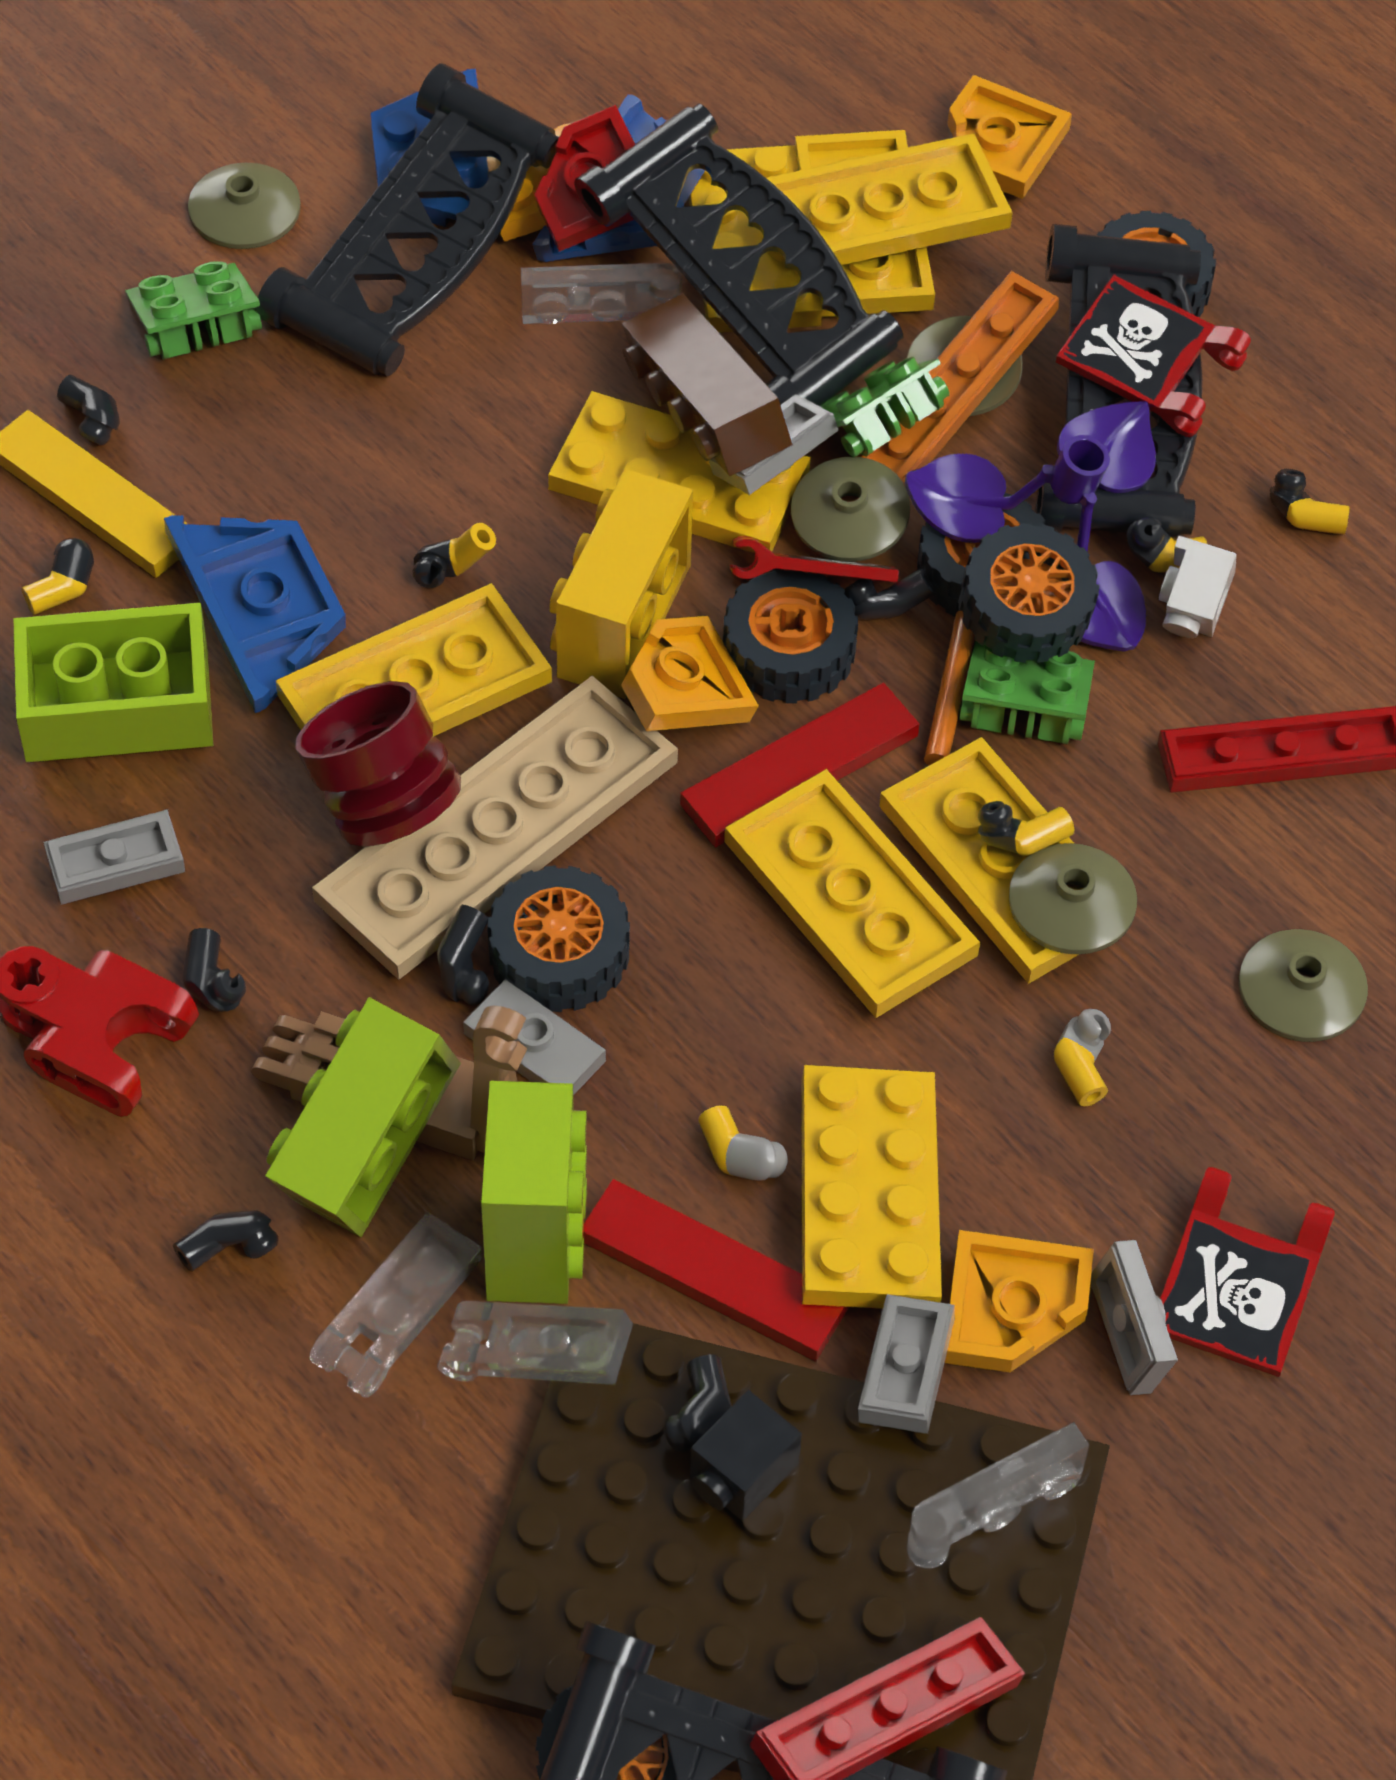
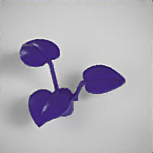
M1146 401L1113 404L1088 411L1072 419L1062 429L1058 438L1057 452L1059 457L1055 465H1044L1035 478L1012 496L1004 497L1006 482L998 468L987 459L972 454L946 455L935 459L920 469L907 472L905 486L917 512L935 530L953 540L978 543L988 533L992 535L998 532V528L1004 526L1003 510L1014 509L1045 483H1050L1055 496L1059 500L1067 504L1080 503L1082 506L1077 545L1080 548L1084 547L1088 552L1092 512L1097 501L1095 495L1097 488L1100 487L1105 491L1113 493L1135 491L1149 481L1154 471L1156 451L1150 428L1149 404ZM1113 561L1100 562L1095 565L1098 572L1096 584H1100L1099 595L1088 629L1085 630L1081 642L1116 651L1133 650L1140 642L1146 625V608L1141 588L1132 574L1119 563Z

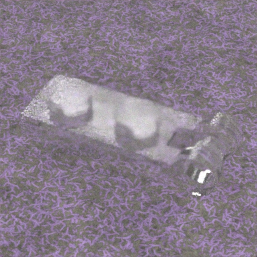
M670 263L521 268L523 324H555L629 320L678 296L682 290V273L675 265Z
M427 1211L319 1336L311 1349L310 1361L326 1372H331L335 1369L348 1378V1387L364 1398L373 1395L383 1383L390 1367L482 1260L481 1246ZM360 1333L374 1342L364 1355L350 1346Z
M462 1301L458 1303L451 1323L452 1328L456 1331L453 1341L444 1345L437 1367L447 1377L464 1382L473 1381L477 1376L615 1385L633 1323L624 1309ZM487 1339L486 1344H480L481 1340Z
M1073 1422L918 1504L911 1517L907 1541L909 1558L922 1568L940 1566L945 1562L949 1554L950 1544L982 1527L985 1532L998 1530L1010 1523L1020 1513L1021 1507L1041 1496H1044L1046 1500H1053L1075 1487L1081 1479L1089 1448L1088 1442L1076 1424Z

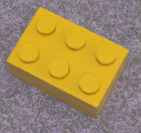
M626 468L614 490L605 489L597 507L596 525L592 533H583L573 556L574 568L568 579L561 577L557 581L551 596L549 610L550 613L556 614V624L551 636L550 649L557 652V678L580 685L593 676L614 695L626 699L627 695L621 684L656 620L665 619L691 566L693 489Z

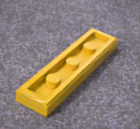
M26 410L0 431V465L153 577L157 578L179 560L165 532L164 518L175 515L30 410Z

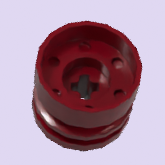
M388 681L369 685L346 694L324 707L311 718L296 738L295 749L313 783L321 791H325L324 804L328 811L336 818L335 824L341 836L350 845L368 847L390 843L408 836L440 816L452 805L461 790V777L455 765L448 760V751L445 745L436 737H432L433 722L417 690L408 682Z

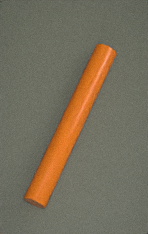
M958 611L954 620L924 761L928 766L948 756L952 749L975 642V635L970 629H966L962 621L964 617L963 611Z

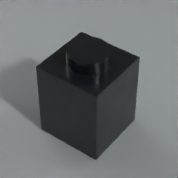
M747 1390L691 1447L690 1478L692 1479V1485L699 1496L710 1506L717 1510H723L726 1507L740 1520L744 1521L799 1464L802 1433L750 1390Z

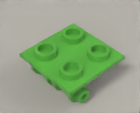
M208 262L196 267L194 273L175 278L167 275L152 276L142 280L139 283V287L125 290L129 302L148 333L144 334L150 357L161 355L164 360L190 353L191 350L185 328L187 324L196 351L203 349L198 326L199 321H205L208 337L213 347L219 346L215 317H217L221 339L224 344L251 338L253 336L252 331L262 329L260 315L255 312V307L260 306V301L235 263Z
M913 356L898 364L890 361L863 378L867 387L861 388L850 395L847 391L841 392L820 406L834 414L837 427L843 426L847 434L841 438V442L851 457L854 458L860 453L863 456H868L874 450L890 441V436L892 438L901 434L899 422L905 428L910 429L917 421H921L944 406L943 399L950 395L949 389L942 378L939 376L932 378L929 374V371L941 364L940 360L933 359L917 363Z
M975 641L962 697L960 720L971 722V728L1001 733L1005 708H1011L1007 734L1013 735L1018 710L1030 711L1026 738H1032L1036 713H1041L1038 739L1067 745L1069 739L1081 741L1094 660L1082 659L1078 654L1068 651V653L1061 657L1056 655L1050 657L1045 662L1037 663L1036 660H1026V663L1016 662L1014 658L1004 655L1002 658L993 654L992 649L986 645L981 646Z

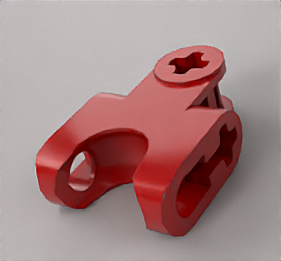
M34 946L17 947L6 952L0 958V1015L4 1023L13 1031L33 1039L23 1055L27 1064L37 1074L52 1084L119 1117L131 1114L143 1096L140 1077L135 1066L114 1053V1048L122 1040L134 1034L149 1033L172 1042L182 1040L199 1016L197 1006L188 991L110 951L100 950L96 952L84 970L49 954L44 949Z

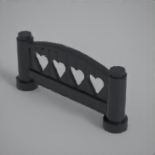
M444 63L436 65L428 73L417 96V113L429 119V123L307 279L285 267L276 269L267 278L257 297L260 301V306L255 307V312L260 315L262 321L277 329L288 326L375 375L382 373L390 376L397 370L405 353L404 345L398 343L400 336L410 331L434 312L471 275L503 229L518 198L527 170L531 166L550 168L556 154L555 146L559 136L556 135L553 128L467 84L466 77L462 72ZM452 157H495L501 164L496 170L487 173L488 181L483 187L474 189L465 185ZM461 197L470 203L466 210L456 213L457 221L453 227L442 230L432 224L420 198ZM429 238L438 243L437 248L433 252L424 255L425 263L420 269L407 271L401 267L388 239ZM400 280L406 285V288L402 293L392 297L393 304L388 311L375 313L368 308L356 281Z
M698 103L692 108L689 106L685 107L605 167L600 168L594 165L574 180V186L580 200L589 213L603 226L609 227L627 213L631 215L774 377L766 385L778 397L780 405L797 394L821 406L897 349V342L903 339V331L890 313L882 310L878 314L871 313L868 315L863 309L861 301L839 260L803 212L757 170L725 148L715 144L712 136L718 132V126L712 114L702 104ZM694 169L707 171L712 179L711 185L721 187L727 195L726 199L720 204L676 207L686 177ZM731 210H739L745 213L748 218V226L759 229L764 237L759 244L754 246L713 249L723 217ZM769 251L780 253L785 259V268L795 270L801 279L794 287L750 291L760 258ZM804 293H814L819 296L822 301V309L834 313L838 320V323L831 329L787 332L797 300Z
M1052 224L1046 253L1045 279L1047 282L1067 284L1071 282L1070 337L1113 275L1193 314L1185 286L1186 284L1196 285L1198 282L1201 251L1190 250V245L1078 234L1077 226ZM1201 353L1174 392L1190 393L1202 399ZM1067 369L1065 425L1081 414L1100 407L1113 405L1126 398ZM1151 411L1152 416L1157 422V426L1151 429L1156 451V464L1154 468L1156 476L1141 488L1125 493L1108 492L1098 487L1095 492L1097 501L1093 507L1090 529L1127 533L1129 526L1133 522L1143 517H1153L1162 523L1160 527L1172 538H1178L1180 534L1191 535L1195 520V500L1184 498V494L1180 493V488L1190 465L1198 431L1192 437L1183 436L1172 429L1158 414ZM1045 483L1037 490L1035 513L1041 514L1046 526L1053 527L1054 531L1061 533L1063 527L1079 528L1082 508L1080 503L1067 504L1062 502L1055 496L1050 483Z
M589 1621L585 1622L576 1647L577 1650L584 1652V1656L540 1780H617V1775L622 1767L665 1733L677 1780H710L735 1759L737 1760L741 1780H774L749 1745L757 1731L771 1725L776 1720L647 1675L656 1645ZM936 1746L927 1774L885 1759H880L842 1780H1005L1007 1771Z

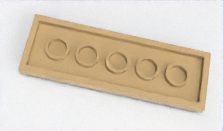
M591 676L461 774V790L452 805L434 821L408 836L390 843L368 846L362 849L312 887L314 902L399 980L437 951L460 905L471 906L482 913L487 912L491 909L495 898H499L503 894V888L510 881L514 883L521 878V874L530 870L533 872L541 870L677 764L678 748L658 731H646L636 712L595 677Z

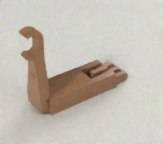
M488 1006L484 1009L473 1032L474 1062L457 1057L461 1064L417 1142L474 1161L478 1151L485 1153L489 1082H518L515 1071L518 1070L527 1048L515 1040L523 1027L526 1017L502 1006ZM321 1011L314 1025L287 1015H280L273 1026V1031L277 1036H269L262 1048V1052L268 1058L258 1057L251 1069L252 1074L263 1082L289 1090L291 1099L301 1102L303 1092L311 1077L317 1070L323 1068L325 1062L331 1063L340 1048L336 1045V1037L345 1019Z

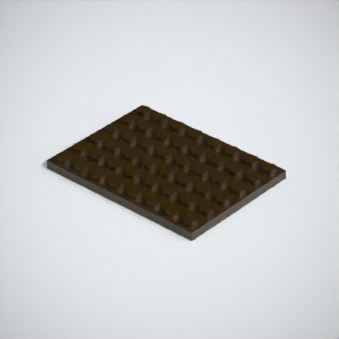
M574 1308L451 1684L452 1695L543 1719L547 1709H551L557 1701L556 1697L566 1687L569 1688L575 1682L584 1656V1652L577 1650L576 1647L585 1622L589 1621L656 1645L647 1671L648 1675H653L669 1683L778 1721L982 1617L1025 1672L1019 1685L882 1759L927 1774L936 1746L1006 1770L1005 1780H1033L1110 1445L935 1401L928 1434L859 1422L858 1407L865 1382ZM716 1355L720 1358L731 1407L747 1390H750L802 1433L799 1464L744 1521L740 1520L726 1507L723 1510L713 1508L699 1496L690 1478L691 1450L687 1452L674 1450L667 1442L664 1434L666 1420L674 1414H679L680 1409L693 1397L687 1364L699 1356ZM736 1759L724 1768L740 1773Z

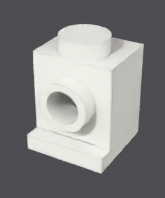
M1178 535L1174 549V565L1180 566V569L1169 566L1159 595V600L1167 603L1166 616L1162 625L1166 630L1186 638H1196L1198 633L1210 637L1213 636L1235 574L1237 553Z

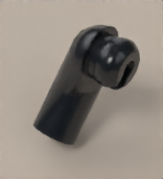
M69 374L62 380L57 391L58 400L86 415L84 421L79 426L80 435L101 446L108 443L112 430H117L120 424L118 408L114 398L106 391L74 375Z
M922 568L879 593L875 590L871 579L861 578L844 588L845 596L848 599L851 598L855 605V616H858L859 620L899 617L936 594V589L931 579Z
M463 904L458 908L437 949V959L443 991L455 1002L462 999L470 1005L480 1003L486 996L489 988V979L483 971L474 970L471 954L489 918L481 911Z
M207 928L194 929L190 932L182 977L183 985L211 1011L226 1012L233 1010L240 1004L241 998L245 995L246 983L244 978L239 973L234 978H231L229 969L221 970L217 967L221 936L216 931Z
M258 1210L218 1213L175 1242L173 1249L183 1265L193 1272L226 1247L239 1243L243 1246L244 1252L248 1257L258 1259L278 1245L279 1238L277 1233L269 1226L272 1220Z
M716 1355L699 1356L687 1364L693 1397L680 1409L679 1414L670 1416L664 1426L667 1442L678 1452L691 1450V1447L731 1408L721 1360Z

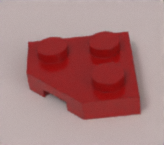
M616 105L564 126L555 146L556 154L547 175L542 176L534 194L538 210L559 252L634 220L627 213L609 227L603 226L586 209L574 186V180L592 166L596 165L603 168L635 145Z

